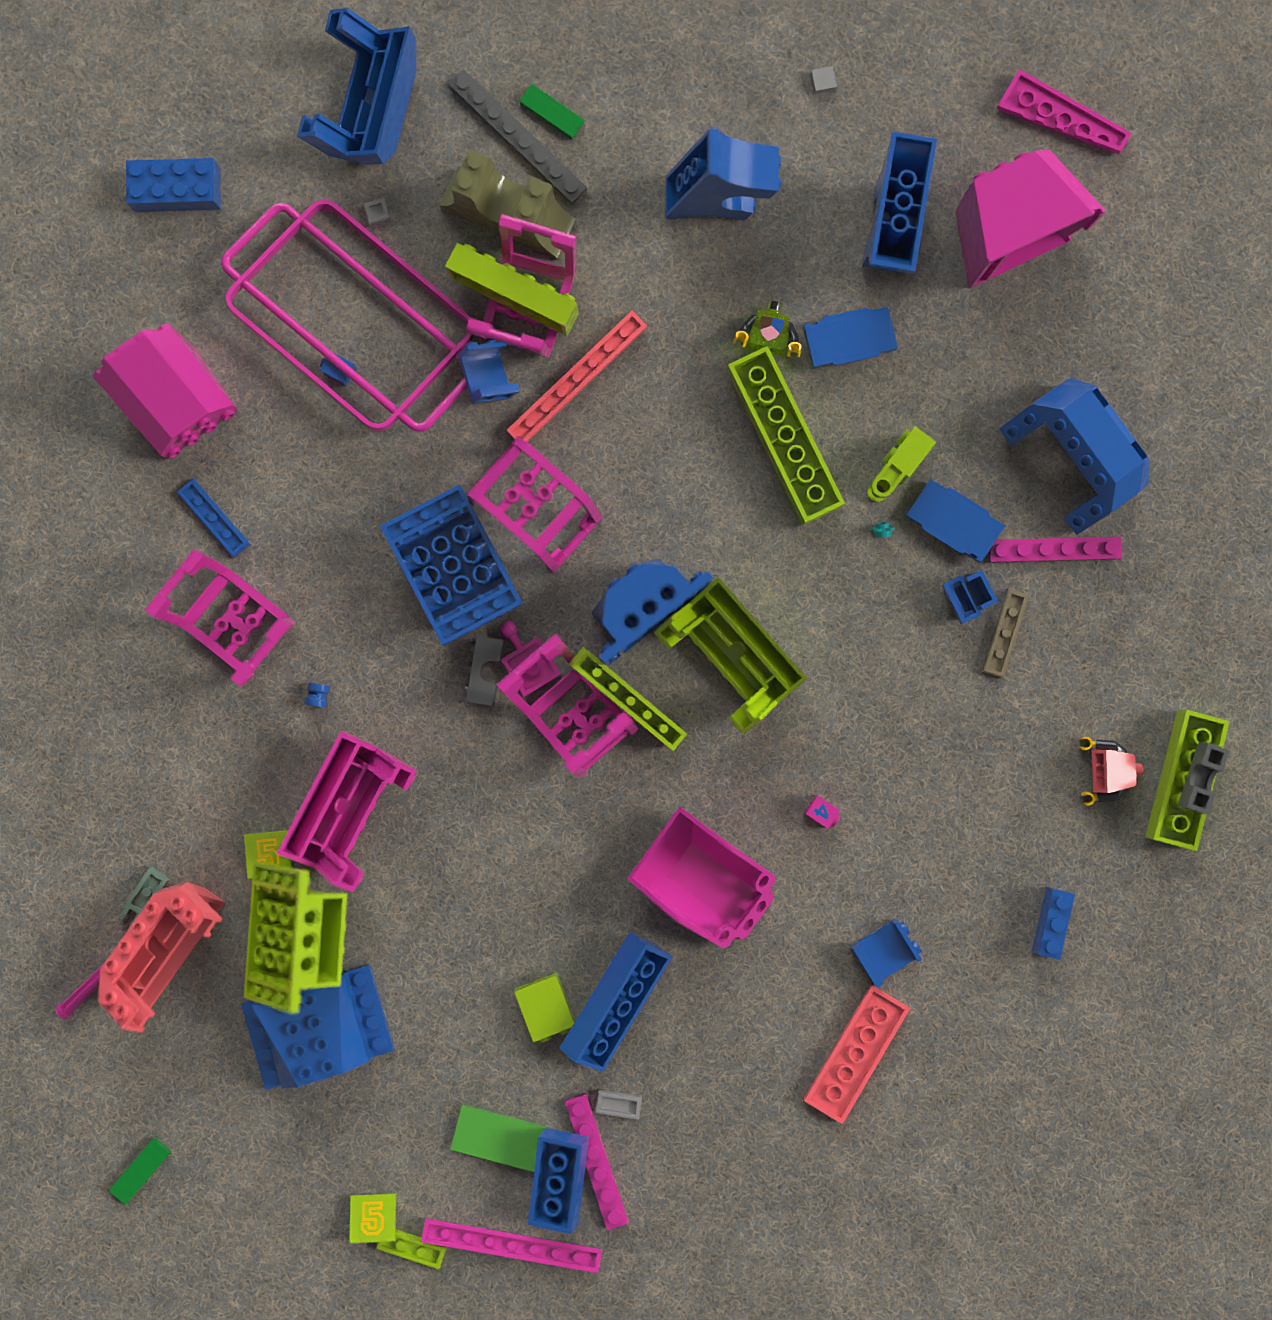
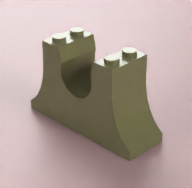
M469 149L462 166L457 167L440 203V208L500 234L499 222L502 214L556 229L567 234L571 233L576 219L569 215L556 201L552 185L532 176L526 186L514 183L497 172L494 167L495 164L490 157L472 149ZM522 230L521 236H513L514 241L556 260L559 259L562 253L561 250L551 245V238Z

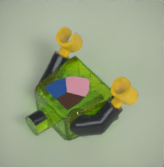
M769 301L767 311L759 310L757 315H751L741 325L733 341L734 344L736 341H741L743 343L742 347L755 350L768 346L771 353L784 356L787 353L788 357H790L791 352L797 353L798 357L801 354V345L794 324L789 322L788 315L780 314L782 303L778 301Z

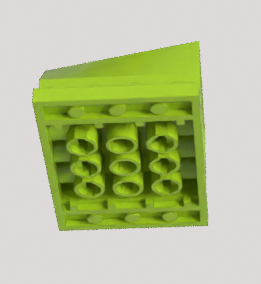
M254 862L244 998L287 1013H298L301 1002L300 989L341 986L342 960L345 951L344 932L346 930L347 893L307 890L310 882L309 871L267 862Z

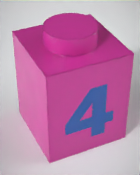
M818 795L814 796L804 814L827 829L830 826L834 827L840 818L838 815L840 810Z

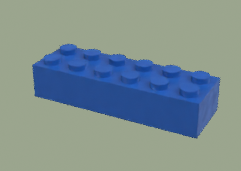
M629 932L568 1035L565 1037L560 1049L575 1063L604 1072L673 956L657 944Z

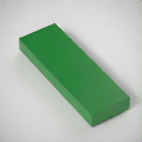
M533 84L529 86L519 100L522 106L572 140L585 123L583 118Z
M154 1137L110 1188L109 1192L126 1205L172 1151Z

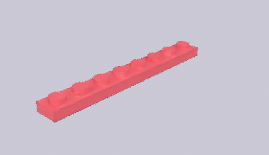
M632 310L507 429V432L514 439L519 436L526 442L531 440L645 331L647 325Z

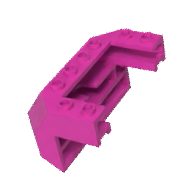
M341 731L276 854L313 867L330 884L354 893L356 887L362 881L364 872L347 857L349 852L354 848L356 839L360 831L364 829L366 820L370 812L374 810L376 801L380 793L385 789L386 784L392 785L394 782L400 788L407 791L409 785L415 779L417 770L385 750L350 733Z

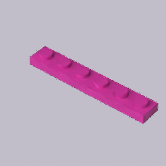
M1121 537L996 540L989 550V563L1122 559Z
M584 1093L565 1100L575 1134L589 1136L586 1167L607 1231L629 1224L587 1094Z

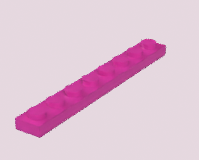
M429 1218L425 1219L421 1242L594 1273L599 1271L602 1249Z

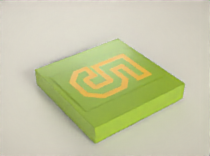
M288 830L244 834L248 879L253 877L254 862H267L293 868L292 859L276 854Z
M396 1194L353 1195L350 1197V1243L396 1241Z

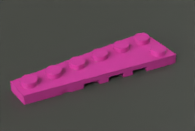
M1020 69L996 108L1002 112L1118 155L1132 134Z

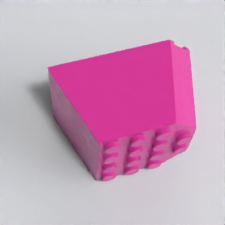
M1038 150L1029 154L1024 152L1016 156L1014 161L1008 164L1006 161L998 164L989 173L983 171L977 174L969 185V189L964 193V197L959 201L960 203L955 212L969 288L1072 240L1070 237L1072 234L1082 228L1085 231L1092 228L1105 213L1104 208L1050 150Z

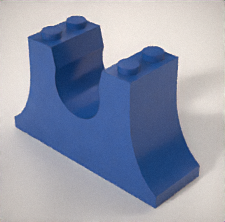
M709 128L665 176V218L677 219L708 216L746 220L754 213L756 208V201L753 198L770 199L780 190L781 178L779 177L781 156L779 155V146L741 141L723 134L717 128Z
M892 131L883 167L875 186L873 204H876L872 229L865 245L862 267L914 274L937 139Z

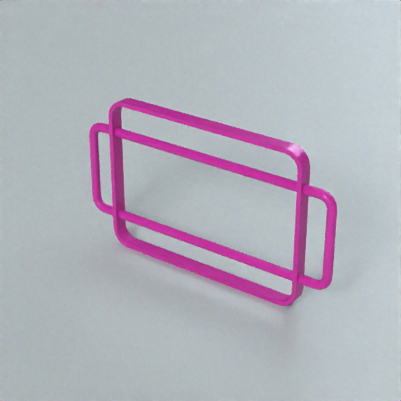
M324 199L316 201L302 215L288 204L277 203L272 205L222 256L221 266L223 271L235 281L226 294V302L230 312L369 430L374 432L386 431L398 419L413 431L422 432L429 429L468 387L465 378L422 423H416L405 412L456 357L459 358L458 354L465 348V345L471 342L473 334L468 332L459 344L455 345L311 224L309 220L320 210H331L467 325L470 316L336 203ZM278 212H284L289 215L295 222L243 275H240L230 266L231 259ZM302 227L450 351L445 359L399 408L249 282ZM244 288L392 413L389 419L379 424L367 420L239 312L232 304L236 294Z

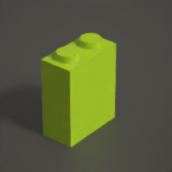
M557 972L515 989L514 993L533 1042L539 1040L540 1043L552 1039L551 1035L560 1032V1035L569 1033L575 1023V1018Z

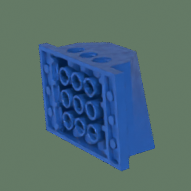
M460 484L380 526L442 646L523 605L500 556Z
M660 559L643 562L639 566L635 563L626 570V576L620 580L618 577L608 585L609 590L606 591L591 612L615 642V644L609 642L600 649L602 653L599 655L601 661L606 666H609L698 596L712 582L713 576L707 570L703 574L699 571L688 583L675 566L665 565Z
M370 964L342 972L341 986L300 989L301 1002L298 1013H287L252 1000L241 1004L265 1090L280 1085L283 1089L311 1084L343 1074L368 1063L372 1057L395 1050Z

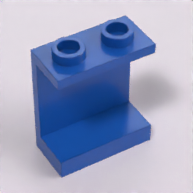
M491 340L478 345L477 342H472L465 345V348L458 354L472 404L511 399L520 392L518 383L508 384L499 352L507 346L506 343Z
M896 919L850 946L876 988L884 984L883 979L914 960L918 962L922 960L919 955L922 952L916 941L911 942L907 936L910 933L904 922L899 923Z

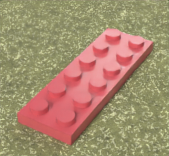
M870 984L803 1100L843 1124L911 1008Z

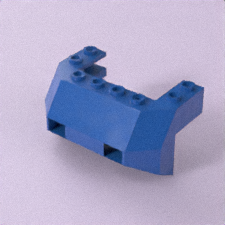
M349 8L330 10L325 32L356 52L353 69L338 125L321 114H315L313 120L303 115L297 137L330 157L363 165L384 164L396 153L417 71L416 38L410 26L378 30Z
M1070 377L999 428L1010 445L1013 446L1046 423L1097 494L1064 517L1076 535L1115 511L1149 485V457L1095 385Z

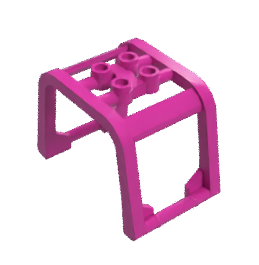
M502 214L499 222L502 244L501 265L506 263L562 280L563 284L560 294L567 293L570 295L576 271L577 236ZM522 230L551 238V245L565 252V267L514 253L513 236H521ZM492 299L489 300L483 322L469 319L466 331L477 337L498 340L531 350L548 358L553 350L558 334L557 331L549 328L546 340L544 341L525 334L519 336L493 328L492 325L497 311L508 314V317L512 320L522 319L528 321L532 326H538L540 323Z
M519 436L514 439L508 449L466 494L467 498L474 505L476 503L480 504L525 543L553 573L603 518L592 499L581 488ZM523 451L536 464L529 471H524L521 474L520 481L513 488L505 492V499L497 507L484 494ZM544 469L553 479L547 486L540 487L536 496L535 492L528 487L534 485L535 477ZM561 484L574 497L543 533L534 540L522 527L529 519H534L537 516L538 509L545 502H549L552 499L553 491ZM520 496H522L524 501L530 503L523 506L522 514L514 522L505 514V511L512 504H517ZM583 506L586 514L578 524L582 529L563 550L557 548L553 553L549 554L545 550L547 545Z
M196 549L192 550L144 609L152 617L183 628L234 668L236 672L230 679L240 687L253 678L255 675L253 672L275 644L278 643L283 634L290 631L296 624L289 615L222 563ZM204 566L218 573L183 617L168 610L172 600L167 596L186 573L193 576ZM231 581L244 592L237 601L230 602L226 613L222 618H218L215 621V628L207 635L194 624L228 582ZM250 598L261 605L254 614L248 615L245 620L237 617V615L244 613V605ZM269 611L278 620L265 636L268 638L249 662L244 661L242 663L232 654L239 646H243L248 642V636L254 629L261 626L262 617ZM232 626L239 631L233 633L232 642L225 649L216 640L222 632L229 631Z
M554 634L502 679L497 686L533 722L566 761L564 765L579 779H582L588 774L586 770L629 733L632 735L638 728L625 712L575 669H572L531 706L517 693L524 683L520 676L543 656L550 660L562 655L568 663L574 658L571 651ZM583 679L593 692L586 699L577 700L575 707L568 713L560 715L559 722L550 729L540 716ZM600 699L607 708L599 715H592L588 722L584 715L591 712V705ZM612 714L616 717L607 726L609 731L587 751L581 749L574 756L570 753L578 744L585 745L592 733L602 730L605 727L604 721ZM575 724L581 728L573 732L572 738L565 745L557 738V735L563 729H572Z

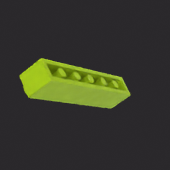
M582 647L569 662L573 669L672 751L686 737V732L587 649Z

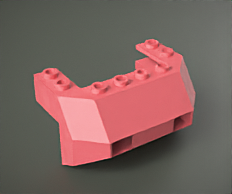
M189 882L162 888L153 894L100 969L99 1003L122 1029L143 1032L145 1022L149 1017L155 1015L151 1009L200 938L202 936L210 937V930L216 922L222 920L218 913L226 902L206 888Z

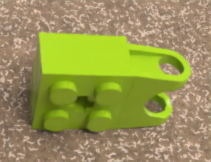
M916 426L911 431L906 429L895 443L898 447H893L882 461L885 465L868 486L867 495L870 500L882 502L894 491L899 483L903 484L913 474L936 441ZM877 485L883 488L884 493L877 490Z

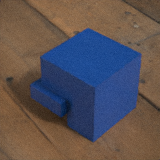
M983 570L966 578L961 575L941 585L960 624H964L982 615L981 610L998 602Z

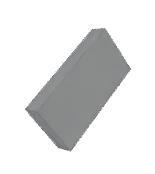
M598 1089L595 1113L639 1120L642 1096Z

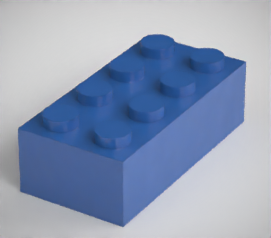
M214 158L126 160V203L134 212L221 210L220 166Z
M546 1128L539 1135L528 1225L572 1234L579 1223L589 1136Z

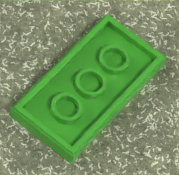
M463 1104L450 1150L534 1172L538 1137L548 1127Z

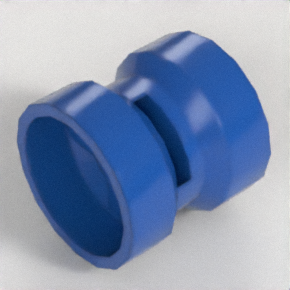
M308 682L307 689L309 693L305 697L304 704L326 708V695L330 691V686Z

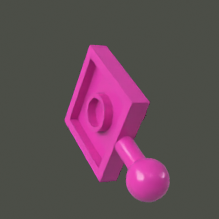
M505 621L500 626L501 635L509 638L516 651L501 659L510 673L543 643L537 637L523 646L516 634L517 626L514 622ZM543 656L520 676L524 680L519 689L523 697L562 675L553 659L548 660Z

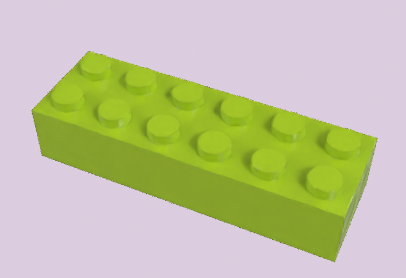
M456 244L445 265L450 279L568 336L579 315L578 305L573 296L567 293L561 295L555 292L556 289L547 283L541 285L535 282L536 279L527 273L521 275L515 272L516 269L506 263L501 265L495 262L496 259L491 255L477 253L476 249L469 244Z
M1177 710L1145 838L1189 850H1198L1206 815L1195 813L1177 805L1198 743H1211L1224 747L1230 721L1190 710ZM1215 778L1212 782L1211 791L1213 790Z

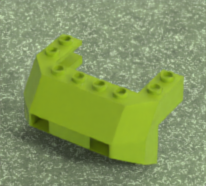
M719 577L654 632L659 641L668 649L689 635L693 643L705 653L707 659L719 669L722 676L746 700L729 717L734 727L743 735L759 723L780 701L808 679Z

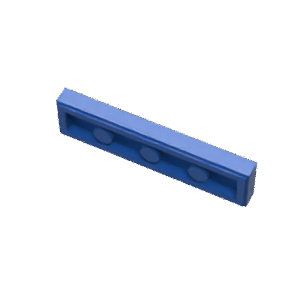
M194 478L176 492L233 558L237 557L251 544Z

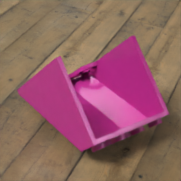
M169 324L161 325L154 331L150 329L142 330L133 338L117 347L113 352L104 356L100 362L103 367L96 370L93 374L97 383L155 450L166 459L178 456L182 448L187 445H194L198 442V437L204 433L208 434L214 431L218 423L231 419L235 415L234 412L238 410L196 348Z
M679 807L650 848L645 852L640 862L632 870L627 880L677 922L721 948L730 946L732 940L736 938L739 940L746 938L763 916L765 910L771 905L774 896L771 892V886L775 884L776 876L692 814Z

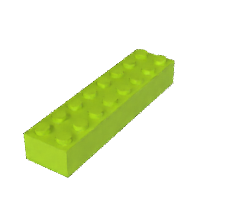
M766 346L728 364L727 373L802 526L842 508L845 502L769 347Z

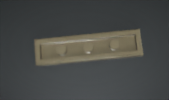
M1010 588L1006 590L981 672L1004 678L1028 602V594Z

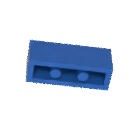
M1046 886L1032 952L1057 960L1061 959L1075 894Z

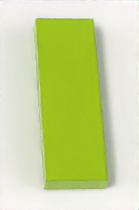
M396 1229V1241L378 1242L376 1249L439 1270L447 1246L421 1242L422 1237Z

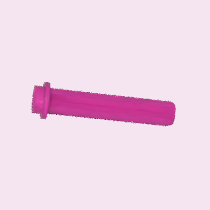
M104 963L63 1003L57 1005L55 1012L60 1018H70L72 1012L99 987L100 969Z

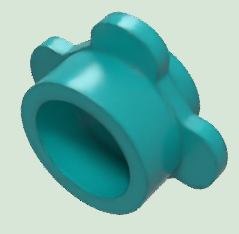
M889 522L876 523V527H871V530H873L875 538H885L892 536V530H895V527L889 525Z

